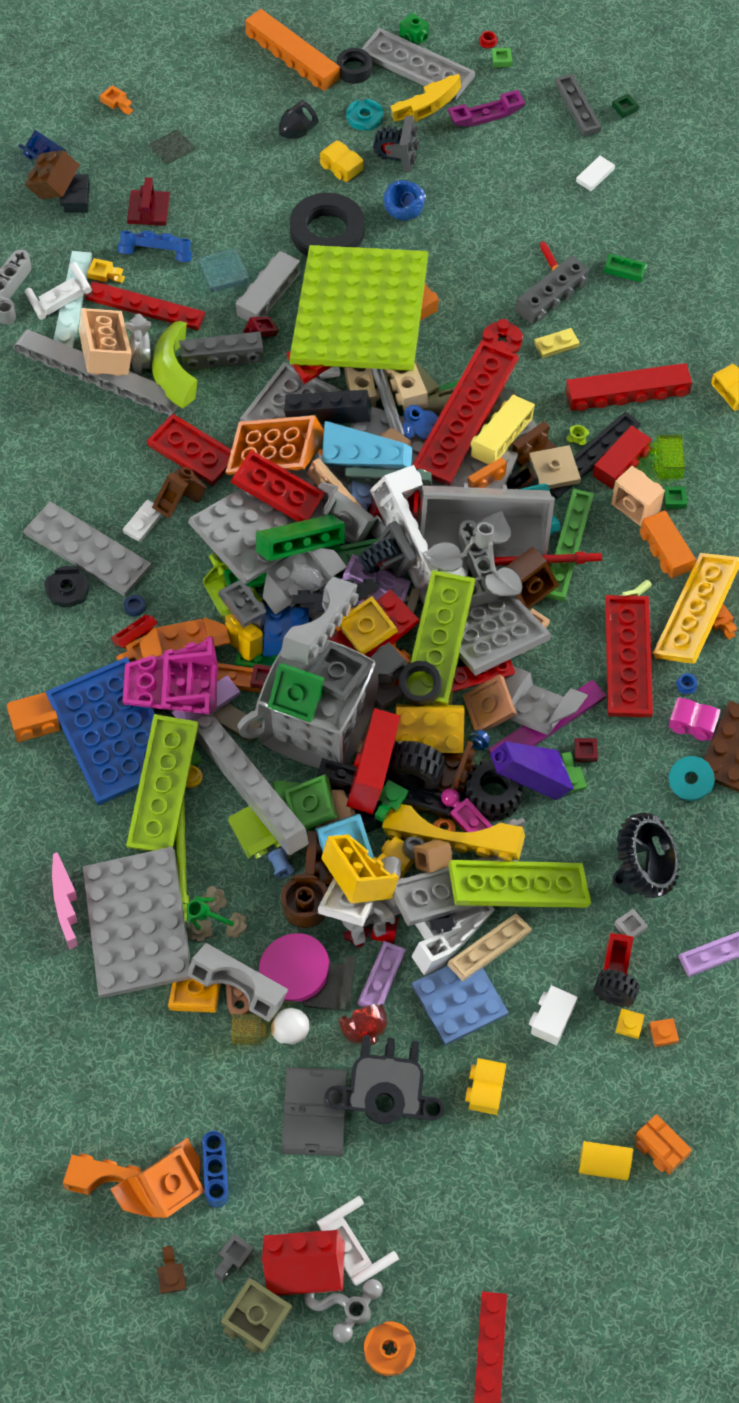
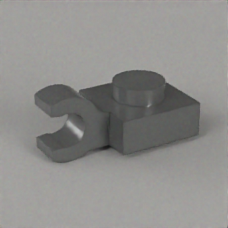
M233 1233L219 1252V1257L223 1261L214 1271V1277L223 1282L232 1267L240 1271L253 1253L254 1247Z

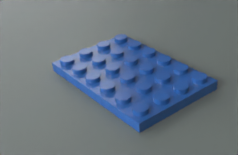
M128 657L45 692L53 710H56L59 724L98 806L139 787L153 716L155 714L153 708L123 704L125 664L130 663Z

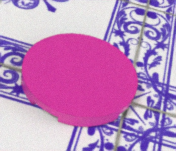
M301 933L288 934L272 942L264 951L259 964V973L288 989L284 1001L301 1002L313 997L323 988L327 981L330 960L323 945L314 937Z

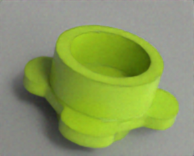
M582 425L571 426L569 429L570 434L566 438L567 442H574L580 446L586 445V437L589 436V430Z

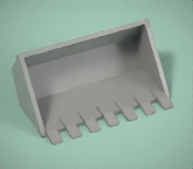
M463 483V487L422 486L419 507V531L427 542L428 550L436 544L448 542L456 545L460 549V553H462L458 542L460 524L465 520H473L478 523L489 515L503 511L511 529V536L504 543H493L494 557L520 556L532 546L541 555H547L555 499L549 491L507 489V485H501V489L470 488L468 483ZM465 557L461 558L463 561L462 568L468 574V564ZM498 565L495 567L498 571L500 568L505 567V565Z

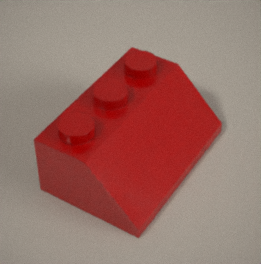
M326 1230L264 1235L262 1262L266 1289L277 1296L343 1291L345 1242L339 1231Z

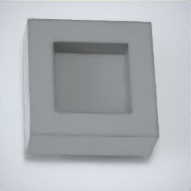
M634 909L624 914L614 923L622 935L633 936L634 938L648 928V925Z

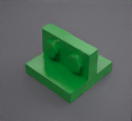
M280 663L267 707L311 723L314 719L317 704L326 692L322 690L325 678Z

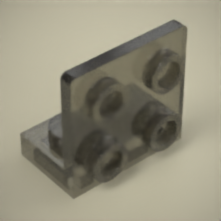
M346 956L345 964L330 963L325 985L316 995L303 1001V1006L350 1012L355 974V957Z

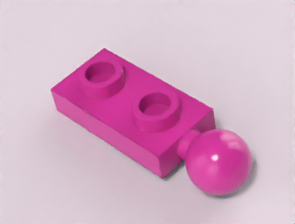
M449 788L443 791L441 795L443 804L454 808L449 815L464 832H476L492 827L468 798L460 802L459 793L455 789Z

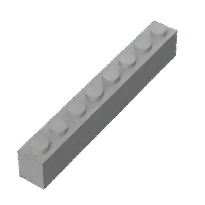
M204 714L193 720L199 722L196 738L198 743L287 854L291 855L308 845L306 829L213 714Z

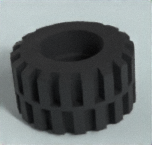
M414 741L396 742L393 745L386 777L435 791L440 784L445 758L438 750L423 743Z
M489 758V762H486L484 759L480 761V765L475 764L472 767V771H469L466 779L465 799L468 798L484 817L488 816L489 821H494V817H498L499 821L504 820L505 814L507 817H510L513 811H517L521 803L523 785L498 774L492 758ZM487 783H498L506 789V792L502 795L492 796L484 792L481 787Z

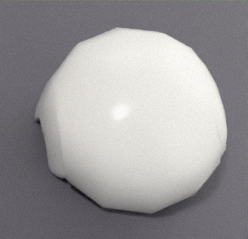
M294 1008L281 1010L274 1017L271 1024V1033L281 1044L288 1043L294 1045L306 1038L310 1029L309 1019L306 1014Z

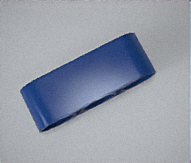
M209 1131L202 1140L205 1194L209 1205L219 1208L226 1204L229 1196L226 1147L224 1136L220 1132ZM212 1141L220 1143L217 1149L208 1148V1144ZM213 1165L222 1167L221 1171L216 1174L211 1173L209 1169ZM220 1189L224 1193L219 1198H213L210 1195L211 1192Z

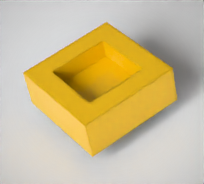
M621 1008L615 1033L639 1039L645 1015Z

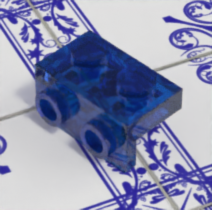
M34 130L25 146L21 143L18 146L24 150L22 154L31 160L33 158L37 159L41 153L61 150L66 152L64 148L37 130Z

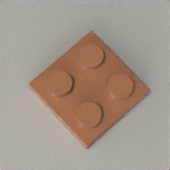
M497 675L463 694L474 730L486 732L517 715L504 677L501 675Z

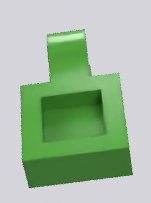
M562 753L561 759L574 787L569 793L586 790L587 785L581 766L574 768L571 753Z

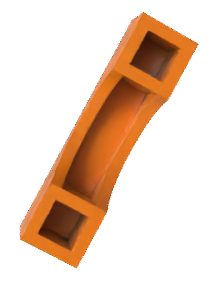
M87 1154L71 1155L63 1185L65 1190L90 1195L96 1187L103 1183L121 1182L127 1177L138 1175L142 1171L140 1168L132 1165H127V1168L117 1166V1163L112 1160L104 1159L103 1162L93 1160L94 1158Z

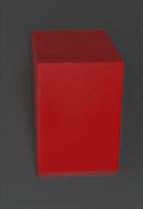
M609 934L604 971L605 969L610 971L614 969L627 975L633 936Z

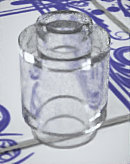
M296 563L290 576L294 583L311 591H314L316 588L320 589L325 578L322 576L321 570L305 563Z

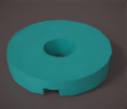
M364 99V101L356 100L346 110L348 123L353 128L359 130L375 129L381 125L384 117L382 106L371 99ZM363 112H367L370 115L362 116L360 114Z
M696 756L683 757L676 761L669 773V784L673 792L679 798L690 802L703 799L704 796L711 792L715 782L714 772L709 763ZM694 773L698 775L697 782L694 784L686 783L688 774Z

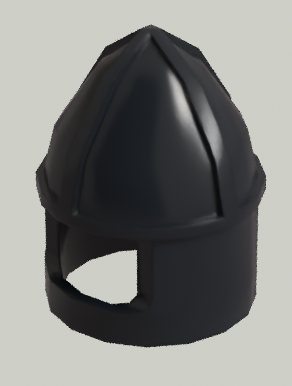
M303 100L287 109L280 120L279 135L287 139H298L305 136L319 122L314 109ZM302 108H306L309 111L312 120L307 118Z

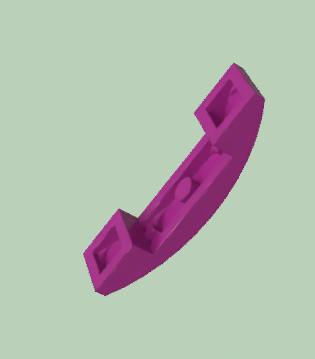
M519 90L501 94L500 100L467 108L466 104L448 108V113L454 125L476 126L505 118L524 107L525 102Z

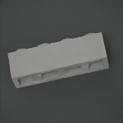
M281 251L275 257H272L265 270L260 271L255 282L251 283L246 293L236 301L237 316L246 321L250 317L266 316L300 274V260Z

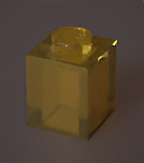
M232 1014V1044L261 1045V1037H266V1023H262V1018L256 1014Z

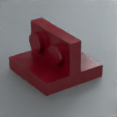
M145 177L144 185L140 186V190H131L127 224L166 226L170 192L154 191L153 178Z

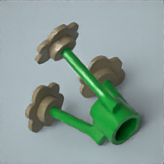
M210 886L207 889V893L202 895V898L195 896L194 900H191L187 905V920L192 922L188 925L190 930L188 938L203 942L205 938H210L213 935L211 921H205L208 917L226 924L227 937L238 938L240 933L246 930V917L237 912L233 913L230 919L215 914L220 911V908L226 906L227 900L223 897L224 891L222 889Z

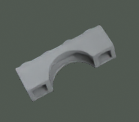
M207 943L192 958L187 976L207 987L223 983L238 988L248 999L249 1011L270 1022L282 1006L288 991L282 985Z

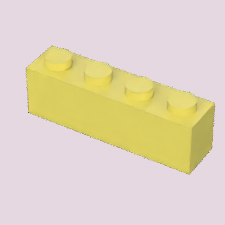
M512 395L508 401H504L498 413L495 412L490 422L484 424L481 433L473 437L470 447H472L471 457L488 465L501 458L531 422L535 404L515 395Z

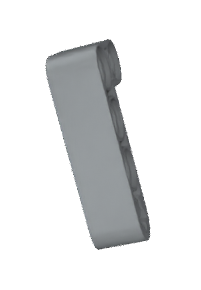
M25 250L13 252L0 269V323L11 324L16 320L14 303L9 298L31 271L30 256Z
M465 520L460 524L458 542L462 552L471 541L470 536H475L474 528L477 523L473 520ZM474 543L465 556L472 577L475 578L474 595H472L470 607L493 602L499 597V595L491 593L485 585L486 577L489 574H493L488 548L481 549Z

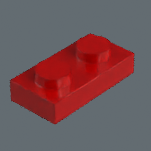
M145 614L110 638L114 645L126 648V645L135 641L134 639L140 635H147L152 630V627L157 625V622L153 616Z

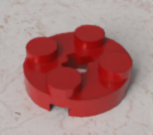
M500 319L498 322L490 324L482 334V341L515 354L522 345L523 334L520 329L514 324L509 323L506 319ZM499 337H505L506 342H504L503 340L498 341Z

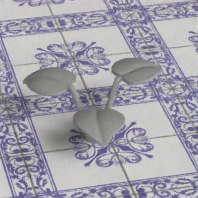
M503 511L489 515L475 525V536L471 537V541L462 553H460V549L456 545L448 542L436 544L423 553L424 558L431 566L441 571L451 572L462 567L463 561L461 558L466 556L474 543L481 549L489 548L490 565L493 574H489L486 577L485 585L487 589L499 596H514L521 593V580L513 570L507 567L500 568L498 571L495 569L493 543H504L511 536V529Z

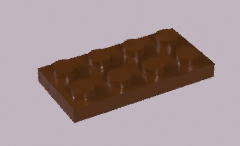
M729 700L704 760L709 763L714 772L715 783L739 792V704Z

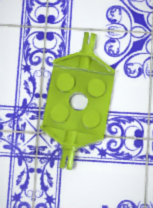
M213 553V555H209V559L214 567L203 578V584L225 622V616L231 614V611L219 597V591L226 587L223 570H227L229 567L220 561L216 553ZM251 588L257 601L263 603L262 597L260 598L256 590Z

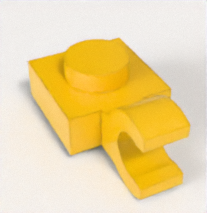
M95 258L87 271L89 279L107 282L108 278H110L114 282L123 283L125 276H122V268H114L112 262Z

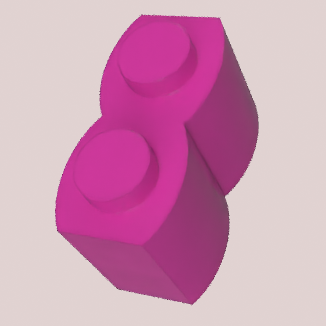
M677 698L670 718L669 728L677 734H691L701 741L712 740L720 710L709 705L698 704L689 699Z

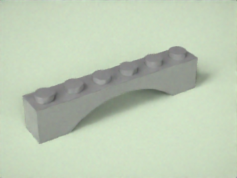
M332 577L324 589L322 607L325 613L312 622L293 626L284 636L281 657L307 665L312 658H315L319 648L325 646L327 638L332 637L336 626L339 627L341 625L343 617H347L351 607L356 606L359 594L356 593L357 584Z

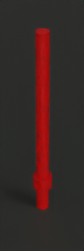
M584 551L575 552V554L542 555L548 564L575 562L578 565L585 564V562L602 561V553H585ZM519 556L494 557L495 566L508 565Z

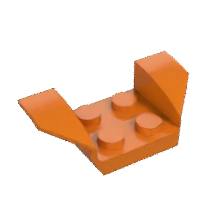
M203 617V620L187 621L158 627L157 629L155 627L140 642L142 657L164 655V651L171 649L176 651L185 648L186 644L192 642L198 644L211 636L214 639L215 647L230 644L227 627Z
M188 1138L170 1149L171 1153L138 1175L127 1177L110 1189L123 1211L163 1219L169 1217L205 1192L199 1181L200 1157Z

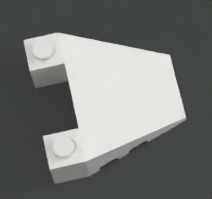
M394 898L381 900L390 908L394 916L401 913ZM479 906L456 913L458 920L456 926L452 928V931L439 933L438 930L431 931L430 920L415 924L425 940L419 942L412 958L423 975L444 967L494 912L493 906Z

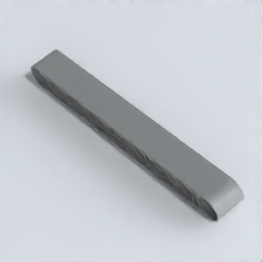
M25 330L14 344V349L18 354L23 353L26 355L25 357L37 362L38 360L44 362L43 364L54 369L59 368L61 372L68 375L78 376V379L90 384L91 382L95 383L97 387L107 391H114L116 395L133 399V402L143 406H150V409L159 413L169 414V417L172 413L174 414L178 405L167 398L165 391L156 382L130 371L129 375L120 376L87 373L82 351L31 330Z

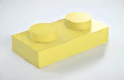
M572 328L534 339V344L542 358L577 348L580 344Z

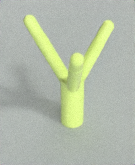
M645 580L634 590L623 592L621 595L640 596L652 584L649 580Z

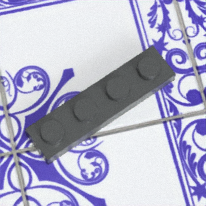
M568 74L555 78L554 84L583 137L601 132L602 126L574 75Z

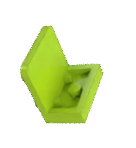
M250 806L228 818V822L248 859L254 855L256 859L267 854V848L273 845L276 848L281 846Z

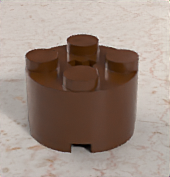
M311 874L295 875L282 888V912L289 924L300 928H310L322 923L326 917L318 913V907L327 892V887L316 876Z

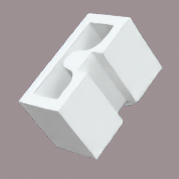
M551 985L548 993L544 991L538 1003L541 1005L539 1013L534 1012L529 1022V1025L532 1026L531 1034L557 1046L575 1008L578 997Z

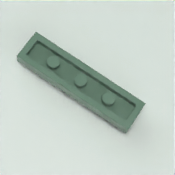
M361 466L346 467L347 484L354 481L366 485H375L385 475L402 468L385 470L382 467H374L373 469H365ZM418 469L417 471L422 478V486H431V472Z

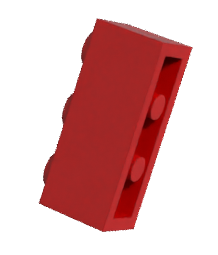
M631 425L594 465L593 477L613 489L615 481L631 466L637 468L639 460L642 457L645 459L650 454L652 438Z

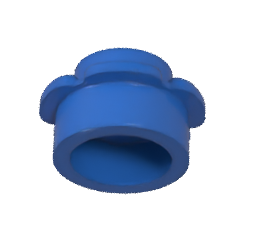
M685 673L676 680L678 691L682 694H692L697 690L698 682L692 674Z
M475 730L474 733L469 734L468 738L469 741L473 742V749L485 750L489 746L490 738L483 730Z

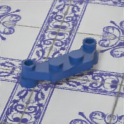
M131 231L120 232L119 253L132 254L134 252V245L175 250L176 260L181 262L192 260L190 239H179V237H173V234L170 233L157 235L152 231H142L138 234H132Z

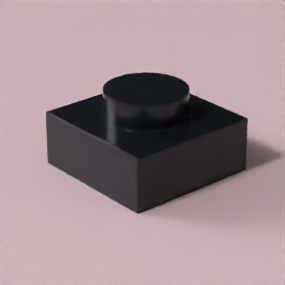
M456 913L431 919V931L438 930L439 933L452 931V928L458 922Z

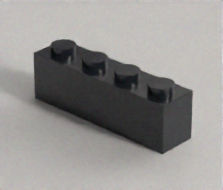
M368 389L285 395L284 413L286 418L315 415L320 425H325V421L334 424L371 422L372 404Z

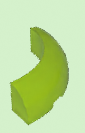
M175 321L160 335L152 355V373L157 385L162 387L167 398L183 409L196 399L197 379L188 374L175 357L176 351L180 348L179 341L186 338L187 326L185 322Z

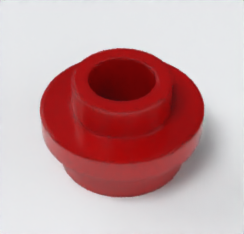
M485 31L479 37V44L484 48L490 49L497 45L498 39L492 31Z

